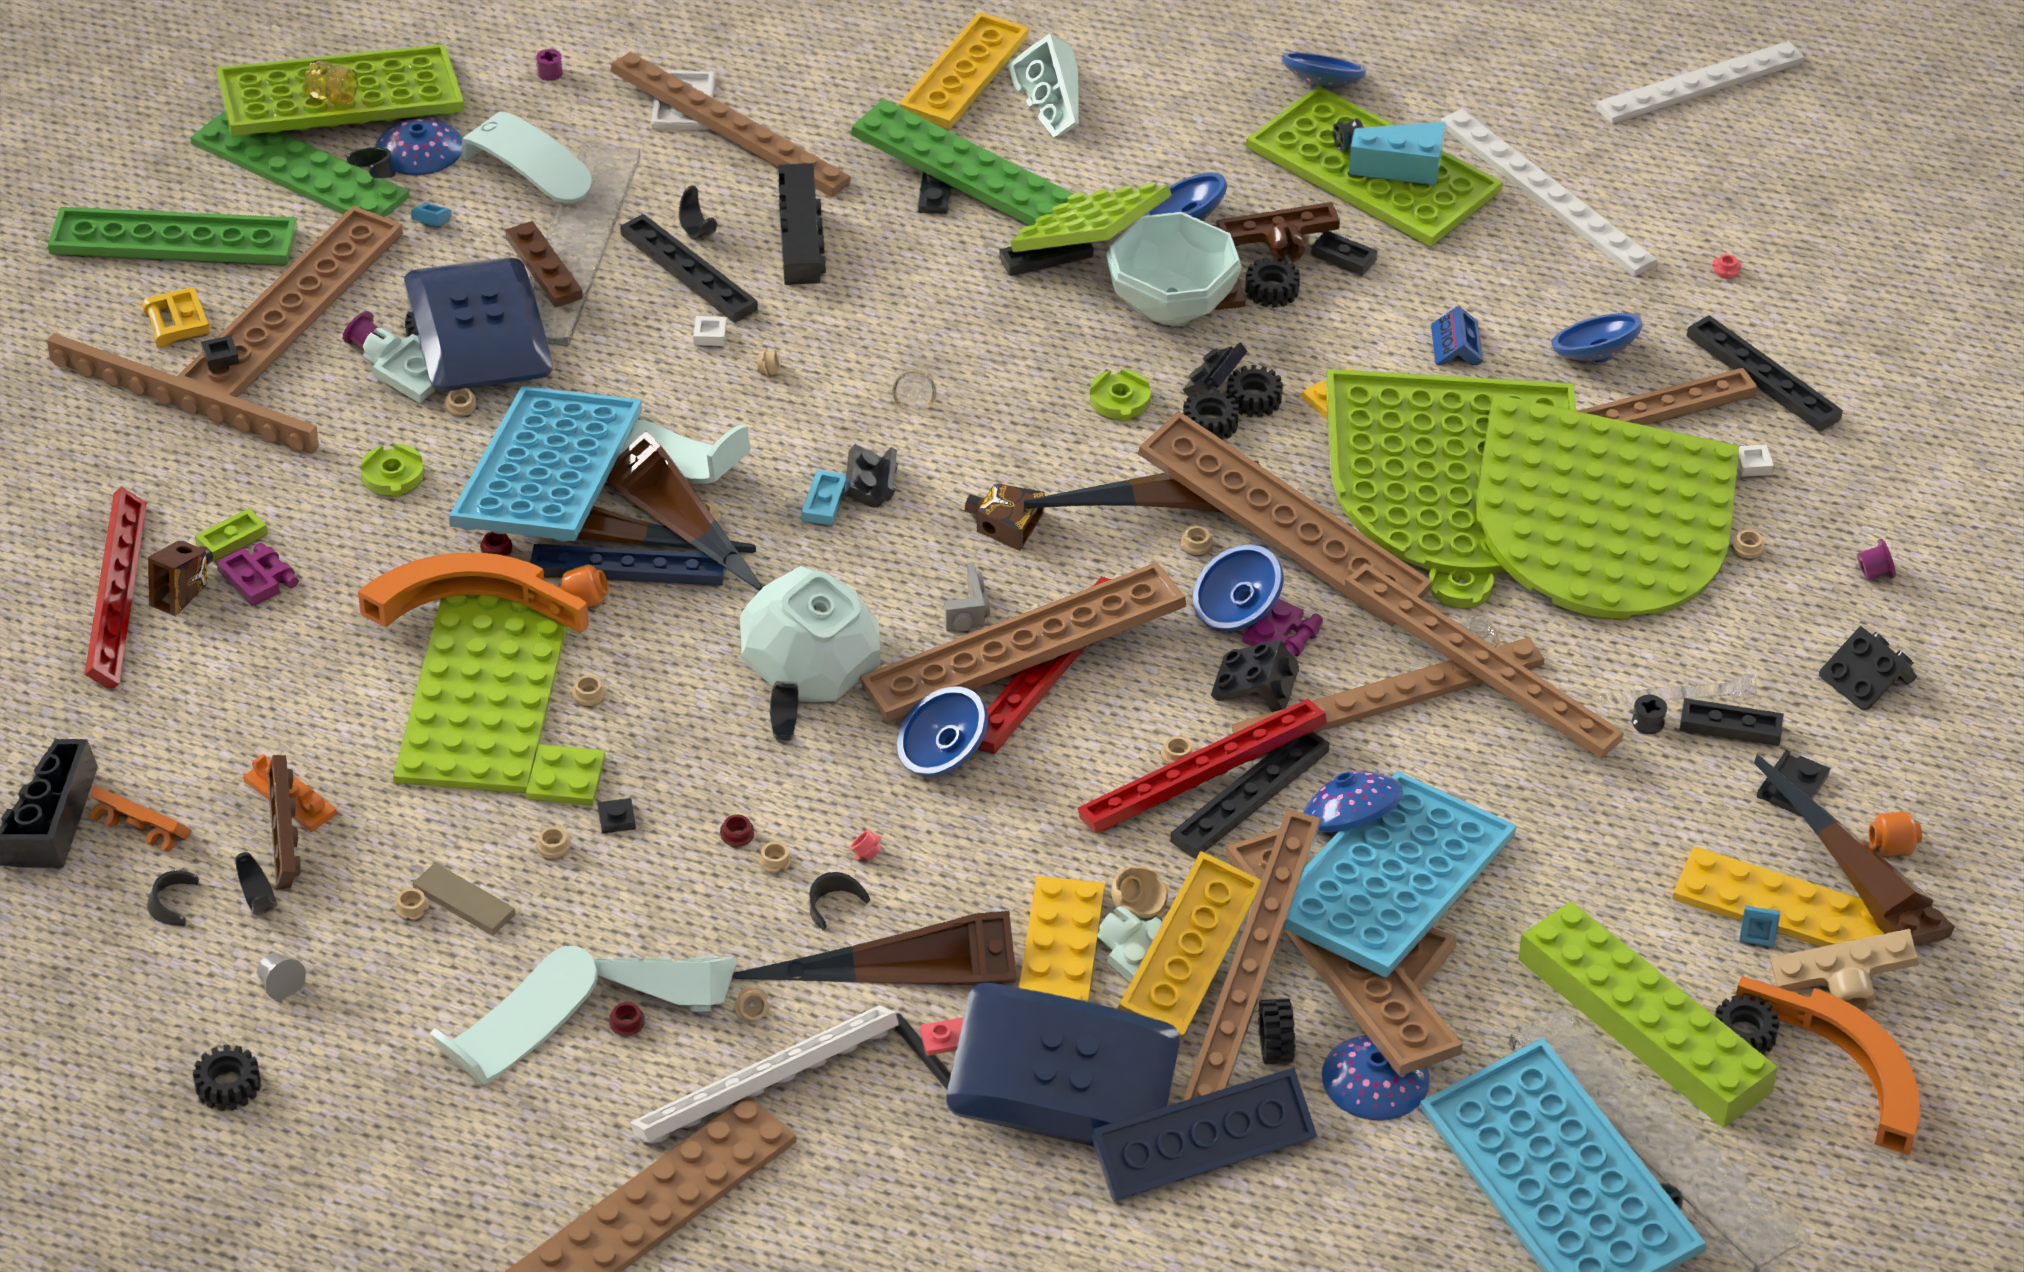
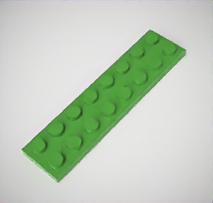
M882 99L852 125L851 136L1028 225H1034L1036 219L1040 216L1052 214L1054 206L1069 202L1068 197L1074 194L885 99Z
M225 110L190 137L192 145L341 214H345L352 206H356L386 217L410 197L409 190L383 178H373L368 171L349 164L283 132L254 133L249 136H231Z
M60 207L48 242L49 254L288 265L298 226L296 217Z

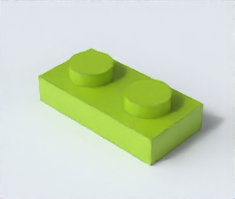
M248 508L196 534L195 541L198 547L205 546L212 552L213 562L267 535L268 530L267 525Z

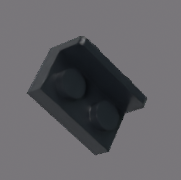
M854 444L848 451L844 494L869 507L879 508L885 500L889 501L896 490L894 475L898 468V463L896 462L897 449L890 447L881 457L871 450Z

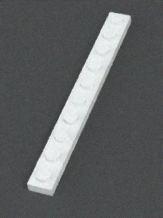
M1460 109L1440 119V122H1446L1445 131L1633 277L1656 266L1657 258L1466 111Z

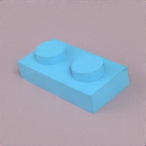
M823 470L816 471L801 511L802 521L833 526L844 496L846 474Z

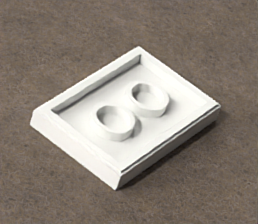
M664 70L713 98L715 72ZM654 97L651 129L709 130L705 125Z

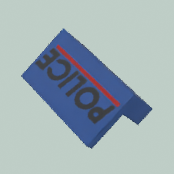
M1456 306L1431 324L1436 365H1444L1457 355L1470 365H1479L1483 362L1478 321L1462 307Z

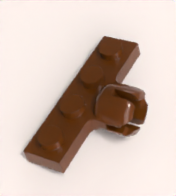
M1327 202L1217 220V228L1230 233L1235 246L1264 242L1268 245L1272 257H1278V262H1282L1283 259L1286 260L1284 255L1288 254L1290 261L1293 263L1305 253L1306 248L1304 244L1306 242L1303 235L1340 229V219L1333 203Z

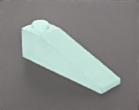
M1049 33L1011 61L1008 67L1014 87L1018 92L1025 90L1029 95V98L1026 100L1027 104L1030 107L1037 106L1039 108V119L1051 135L1056 138L1063 136L1079 124L1078 66L1072 46Z
M670 957L643 959V961H639V958H593L596 962L598 976L677 1005H690V1011L695 1012L712 1011L711 1005L724 1002L736 967V957H691V959H677L676 961H672Z

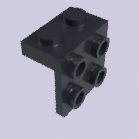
M1861 625L1819 671V676L1862 710L1870 709L1897 678L1907 685L1917 678L1911 667L1914 662L1900 650L1897 653L1888 647L1890 645L1888 641L1877 632L1871 634Z
M1281 639L1262 642L1242 649H1233L1223 657L1211 696L1213 699L1221 701L1258 692L1271 712L1285 709L1299 672L1298 661L1291 655Z

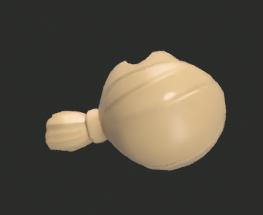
M1131 866L1120 870L1111 886L1114 905L1127 908L1139 919H1153L1156 916L1162 922L1164 921L1168 913L1164 908L1169 890L1167 884L1160 880L1158 872L1140 866Z

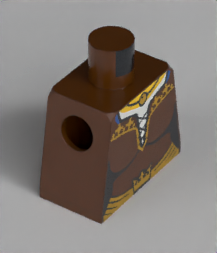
M995 484L986 498L970 494L965 503V512L977 516V532L1021 551L1044 514V508H1024V500L1045 496V492Z
M177 541L148 557L149 606L176 617L207 585V565L213 561L212 552L205 546L197 547L185 541ZM166 595L170 600V604L162 601Z

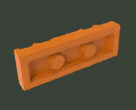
M262 754L252 762L253 769L245 774L243 779L246 784L269 800L267 772L271 759H267L266 755ZM293 775L292 789H289L290 798H295L296 812L293 819L310 832H313L337 815V808Z
M95 785L89 795L100 802L91 810V819L98 821L103 814L108 812V817L104 824L112 828L119 823V813L126 815L125 822L143 831L146 825L154 828L147 834L146 843L153 846L159 838L164 837V842L160 849L166 852L171 851L175 847L176 840L174 836L186 840L192 832L190 828L174 819Z

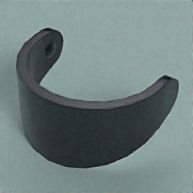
M382 147L364 148L351 152L347 156L346 160L349 164L357 167H370L369 174L373 178H391L396 176L389 149Z
M694 185L684 190L679 205L680 225L691 239L715 233L717 229L715 218L704 219L699 204L698 189Z
M776 681L773 685L770 698V721L775 739L792 740L798 713V683Z
M249 852L238 854L235 857L237 875L251 913L278 906L271 884L255 858Z
M173 870L160 875L154 882L147 901V909L150 915L155 920L164 924L185 926V917L165 908L159 901L157 893L163 888L174 884L198 885L199 877L182 870Z
M828 872L820 875L811 885L809 892L810 915L812 920L822 930H825L827 925L816 909L815 904L823 895L834 891H846L855 894L866 904L870 902L867 891L850 875L841 872Z

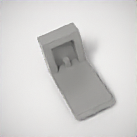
M974 562L967 563V584L971 598L944 601L946 631H967L970 628L985 626V615H990L988 595H982L984 592L982 573L977 574Z

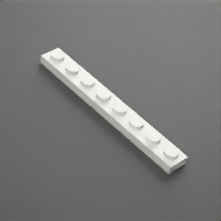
M1787 41L1597 101L1596 108L1611 124L1803 64L1805 56Z
M880 1005L631 1121L633 1133L647 1143L661 1142L670 1136V1132L681 1127H693L702 1121V1117L711 1113L724 1112L734 1102L744 1097L750 1096L753 1098L759 1096L765 1091L764 1088L774 1083L788 1082L796 1077L795 1073L806 1068L820 1067L831 1056L852 1052L857 1049V1044L867 1039L874 1040L884 1037L888 1034L889 1029L899 1025L894 1011Z

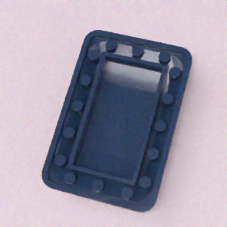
M513 257L415 269L405 275L404 285L429 382L436 390L452 391L539 379L548 376L552 372V358L526 268L521 260Z
M981 983L971 989L968 997L947 1090L946 1104L954 1115L962 1118L1095 1147L1090 1134L1092 1129L1167 1107L1179 1050L1180 1035L1172 1024L1132 1012L1029 989L994 983Z

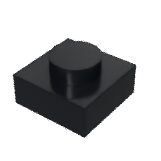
M231 335L201 342L202 352L209 370L239 364L238 353Z
M631 798L597 802L602 834L636 829Z

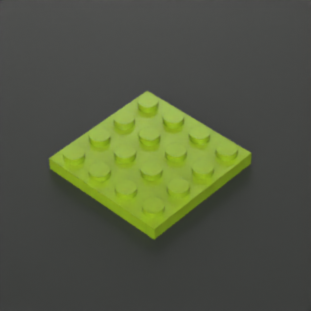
M1152 182L1144 184L1138 189H1132V186H1125L1115 190V192L1102 189L1085 196L1084 192L1073 194L1068 197L1069 202L1054 206L1052 214L1040 216L1036 219L1034 225L1020 229V234L1010 240L1013 252L1109 240L1171 197L1169 184L1156 186V183Z

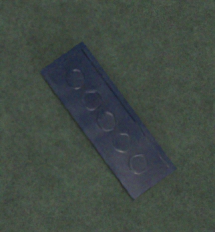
M1294 1067L1090 1131L1113 1201L1318 1137Z

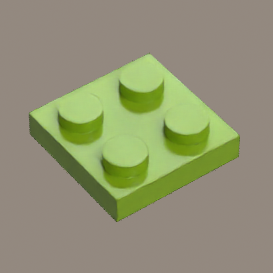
M539 744L526 790V800L593 806L606 758L605 750Z

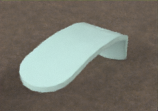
M498 112L462 138V158L465 161L480 151L485 150L511 166L554 201L565 204L576 203L584 199L590 192L592 184L591 174L581 160L545 132L510 113Z
M637 420L620 454L647 431L671 456L689 483L709 484L718 480L750 452L748 428L743 424L736 426L726 432L714 445L680 436L649 421Z
M564 946L556 949L544 958L505 1000L470 1029L453 1040L436 1029L430 1035L442 1053L481 1084L485 1085L546 1041L582 1005L596 986L598 976L596 962L587 950L578 946Z

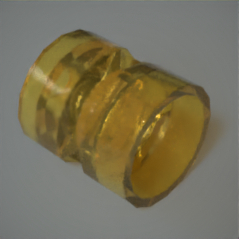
M315 60L310 63L306 70L303 83L304 92L310 98L322 101L328 100L330 103L347 106L355 97L358 76L354 69L343 66L334 67L331 63Z

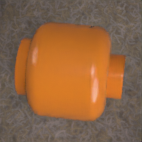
M592 565L568 570L562 576V584L558 586L559 589L573 596H578L587 602V609L602 604L605 595L609 593V586L604 572L597 570Z
M1908 812L1880 813L1875 818V821L1869 824L1871 848L1877 849L1879 854L1884 857L1911 855L1916 848V844L1922 841L1921 825L1919 822L1915 823L1913 817Z

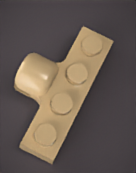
M1910 929L1770 957L1777 987L1788 991H1795L1824 985L1829 988L1830 994L1850 1003L1861 1011L1868 1009L1875 1001L1871 976L1918 966V957Z

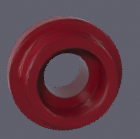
M493 531L485 534L480 543L481 553L509 556L513 549L512 541L508 538L507 534H496Z
M731 815L722 824L720 837L724 843L730 846H743L754 838V826L743 815Z
M623 1002L616 1005L609 1016L611 1030L622 1036L638 1033L645 1024L644 1013L636 1004L631 1002Z

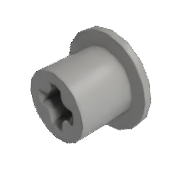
M273 953L265 956L257 967L258 978L264 982L266 993L274 1000L281 1001L301 990L306 978L305 967L297 959L284 958L280 954Z

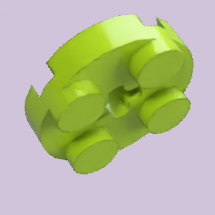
M1120 369V374L1110 375V371H1106L1096 376L1090 384V405L1096 412L1105 417L1119 421H1129L1133 417L1143 414L1150 406L1151 391L1149 389V382L1137 372Z
M394 444V449L384 450L383 446L376 447L369 451L361 461V479L363 484L370 491L380 495L400 497L404 493L418 487L425 474L420 453L414 448L403 444Z
M1431 568L1429 573V579L1432 581L1430 588L1432 596L1447 606L1454 608L1478 607L1491 597L1494 584L1492 572L1490 575H1473L1470 571L1453 570L1450 574L1438 572V568ZM1459 580H1464L1465 584H1460L1458 582Z

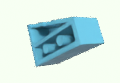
M1446 122L1355 128L1351 144L1349 174L1436 185L1443 151Z

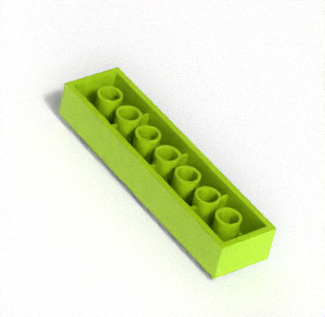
M1568 902L1521 935L1518 956L1520 962L1722 1128H1725L1773 1092L1778 1070L1774 1063L1574 902Z

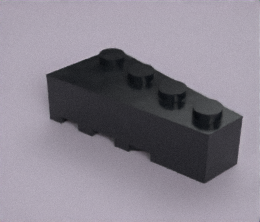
M814 163L778 165L784 285L820 283V274L826 273L825 255L819 256V254H824V236H818L823 235L822 217H817L821 216V198H816Z
M55 739L34 769L35 776L32 781L24 784L18 792L20 798L13 809L7 808L1 817L0 866L23 868L64 867L98 769L88 739Z

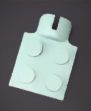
M376 328L374 330L375 333L385 339H381L373 333L368 335L363 345L365 351L363 356L374 364L372 366L373 376L418 403H421L436 391L429 382L418 336L412 334L407 338H399L385 328Z
M1120 906L1113 910L1119 917L1110 913L1099 927L1101 931H1099L1097 936L1113 951L1109 954L1107 963L1131 983L1162 921L1156 916L1150 921H1142L1127 908Z

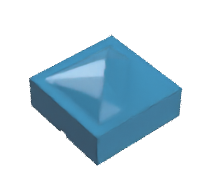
M424 203L412 209L411 220L418 221L424 225L439 226L451 218L452 210Z
M1745 905L1739 942L1774 948L1780 911Z

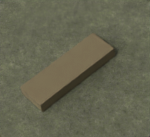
M434 863L412 883L413 888L421 890L426 898L492 936L516 915L514 907L437 863Z

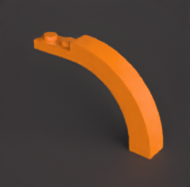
M464 552L415 560L380 575L358 591L361 615L385 628L403 614L420 605L442 598L461 595H487L516 601L579 633H582L589 626L587 602L578 596H573L557 588L552 583L544 581L543 568L523 560L498 554Z
M1741 976L1736 992L1740 1000H1743L1744 994L1750 995L1751 1001H1755L1756 996L1761 998V1005H1765L1768 1002L1772 1005L1771 1011L1776 1010L1779 1021L1806 1029L1828 1039L1848 1053L1861 1066L1873 1084L1880 1106V1123L1875 1144L1910 1155L1919 1122V1090L1912 1068L1893 1038L1863 1011L1832 994L1814 988L1811 997H1807L1759 980Z

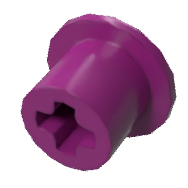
M544 49L537 53L538 77L545 81L559 79L563 75L561 53L556 49Z
M369 311L360 313L350 321L342 337L346 344L354 342L363 351L364 342L370 333L381 339L384 338L374 332L378 327L373 323L374 316Z
M1882 538L1878 539L1877 547L1857 553L1858 563L1866 580L1889 573L1891 578L1896 577L1891 553Z

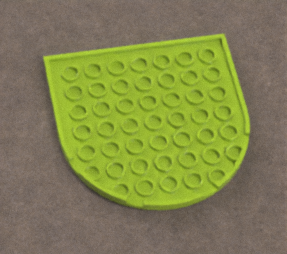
M1327 369L1325 378L1331 479L1336 497L1342 509L1357 529L1395 557L1428 570L1438 568V572L1450 574L1453 570L1470 571L1473 575L1507 572L1493 556L1485 542L1487 537L1482 525L1478 523L1476 509L1478 483L1493 394L1576 411L1574 383Z
M1493 394L1477 490L1476 509L1478 523L1482 525L1487 537L1485 541L1501 566L1528 590L1536 589L1552 598L1551 603L1573 612L1606 619H1630L1631 615L1660 614L1679 607L1698 596L1708 587L1722 567L1730 541L1740 445Z

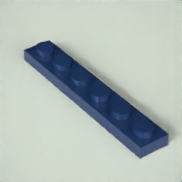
M534 544L530 560L531 564L544 569V576L562 577L568 570L592 565L597 570H602L606 579L720 586H723L726 569L704 553L549 544Z

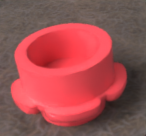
M1730 254L1721 255L1712 262L1715 274L1724 279L1736 277L1739 274V270L1742 269L1741 262Z
M869 829L861 833L850 846V849L856 854L855 859L861 860L864 858L869 861L875 857L881 850V845L879 844L881 836L875 835Z

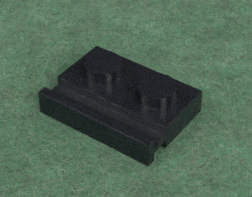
M1241 342L1237 343L1234 348L1230 346L1220 351L1218 348L1211 350L1203 357L1204 363L1191 372L1189 375L1190 380L1182 390L1187 396L1194 397V392L1199 391L1200 394H1203V390L1209 389L1210 391L1214 386L1216 388L1220 387L1248 351Z
M1785 750L1774 768L1811 799H1814L1828 778L1831 768L1803 756L1796 758L1790 755L1791 751ZM1767 777L1757 792V798L1764 799L1775 806L1801 816Z

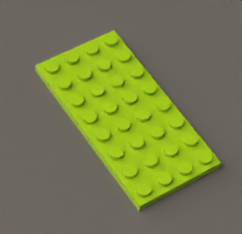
M445 44L216 67L217 80L231 136H249L254 133L263 132L279 133L282 130H308L311 127H337L340 124H365L369 121H394L398 118H423L427 115H452L455 112H464V101Z
M1319 85L1246 139V148L1430 247L1502 191V181L1445 151H1442L1436 185L1349 174L1351 147L1342 152L1337 149L1333 138L1334 124L1339 122L1348 124L1350 120L1357 118L1362 122L1364 128L1392 126L1394 124Z
M461 595L440 599L393 774L394 783L526 793L542 736L567 626L519 602L501 597Z

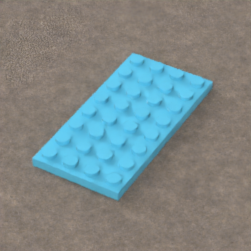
M521 386L449 515L450 527H459L464 530L493 531L496 534H518L529 538L544 537L558 541H576L642 411V399Z
M1399 771L1392 777L1401 784L1403 790L1401 801L1390 812L1370 823L1339 831L1305 866L1283 928L1385 978L1389 976L1515 836L1517 826Z
M1544 1037L1420 1101L1422 1112L1543 1272H1667L1706 1251V1242Z

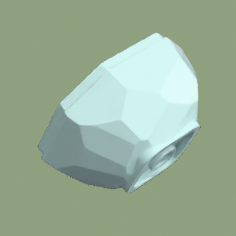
M1183 212L1142 216L1106 252L1116 294L1139 314L1155 322L1174 327L1184 326L1191 320L1210 313L1230 293L1237 282L1242 267L1230 233Z
M804 566L796 568L764 586L746 605L740 616L741 657L743 661L772 686L776 681L798 683V701L800 702L837 701L861 681L860 676L872 672L880 665L879 623L877 618L856 591L825 572L816 571Z

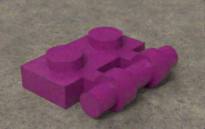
M261 542L254 546L253 554L242 548L216 561L218 572L251 606L280 593L279 583L284 582L288 588H294L299 583L298 578L294 575V569L289 564L282 563L279 560L278 553L272 547H267Z
M1278 598L1268 614L1257 623L1251 625L1243 634L1242 642L1255 646L1262 642L1281 639L1292 656H1299L1304 650V644L1309 638L1313 639L1319 633V626L1323 623V618L1321 615L1314 613L1310 618L1302 620L1303 609ZM1291 630L1297 632L1293 636L1286 637Z

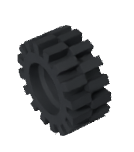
M1268 257L1263 258L1262 263L1256 260L1254 265L1250 264L1248 270H1246L1245 293H1247L1249 299L1253 298V303L1258 304L1261 301L1262 307L1272 304V308H1277L1279 303L1282 307L1287 306V301L1293 303L1299 295L1300 272L1298 269H1295L1293 263L1288 265V260L1283 259L1282 262H1278V257H1273V261H1269ZM1265 281H1277L1280 284H1268Z
M1251 365V369L1243 366L1241 367V372L1236 369L1233 371V375H1229L1227 393L1229 394V399L1234 397L1236 404L1239 405V415H1243L1246 412L1247 417L1252 418L1253 414H1257L1258 418H1261L1264 412L1269 416L1273 414V410L1277 411L1279 409V405L1282 402L1283 382H1281L1279 375L1275 376L1276 372L1271 369L1267 372V367L1262 366L1261 369H1256L1257 365ZM1258 389L1263 391V393L1254 394L1245 390Z
M1209 389L1203 390L1202 395L1199 391L1194 392V397L1189 395L1187 401H1184L1183 404L1184 415L1222 440L1223 436L1229 439L1232 437V433H1236L1239 405L1236 404L1234 397L1229 399V394L1226 392L1219 395L1220 390L1215 389L1214 394L1209 393ZM1203 414H1216V415H1219L1220 417H1218V418H1206V417H1203V416H1201V415H1203Z
M1745 994L1743 1000H1740L1738 995L1732 996L1731 1002L1727 998L1723 1000L1722 1006L1718 1005L1715 1017L1765 1056L1766 1051L1770 1052L1776 1043L1779 1029L1778 1014L1776 1010L1771 1011L1772 1005L1768 1002L1765 1005H1761L1762 999L1757 996L1755 1001H1751L1750 995ZM1738 1021L1750 1022L1759 1031L1752 1033L1743 1032L1736 1029L1733 1024Z
M1290 999L1260 1000L1258 1007V1032L1263 1063H1293L1296 1050L1295 1023L1293 1021L1294 1014Z
M223 1045L224 1051L219 1052L218 1048L214 1047L211 1049V1056L206 1052L201 1055L202 1062L197 1060L194 1064L193 1079L196 1094L202 1104L206 1102L207 1107L211 1109L217 1104L218 1111H224L225 1106L230 1105L232 1111L237 1110V1103H241L243 1107L248 1105V1097L252 1100L256 1098V1090L260 1091L261 1078L257 1059L255 1056L252 1057L251 1051L247 1049L243 1052L242 1047L237 1045L234 1051L230 1050V1045ZM225 1072H236L241 1076L236 1081L228 1084L214 1082L218 1075Z

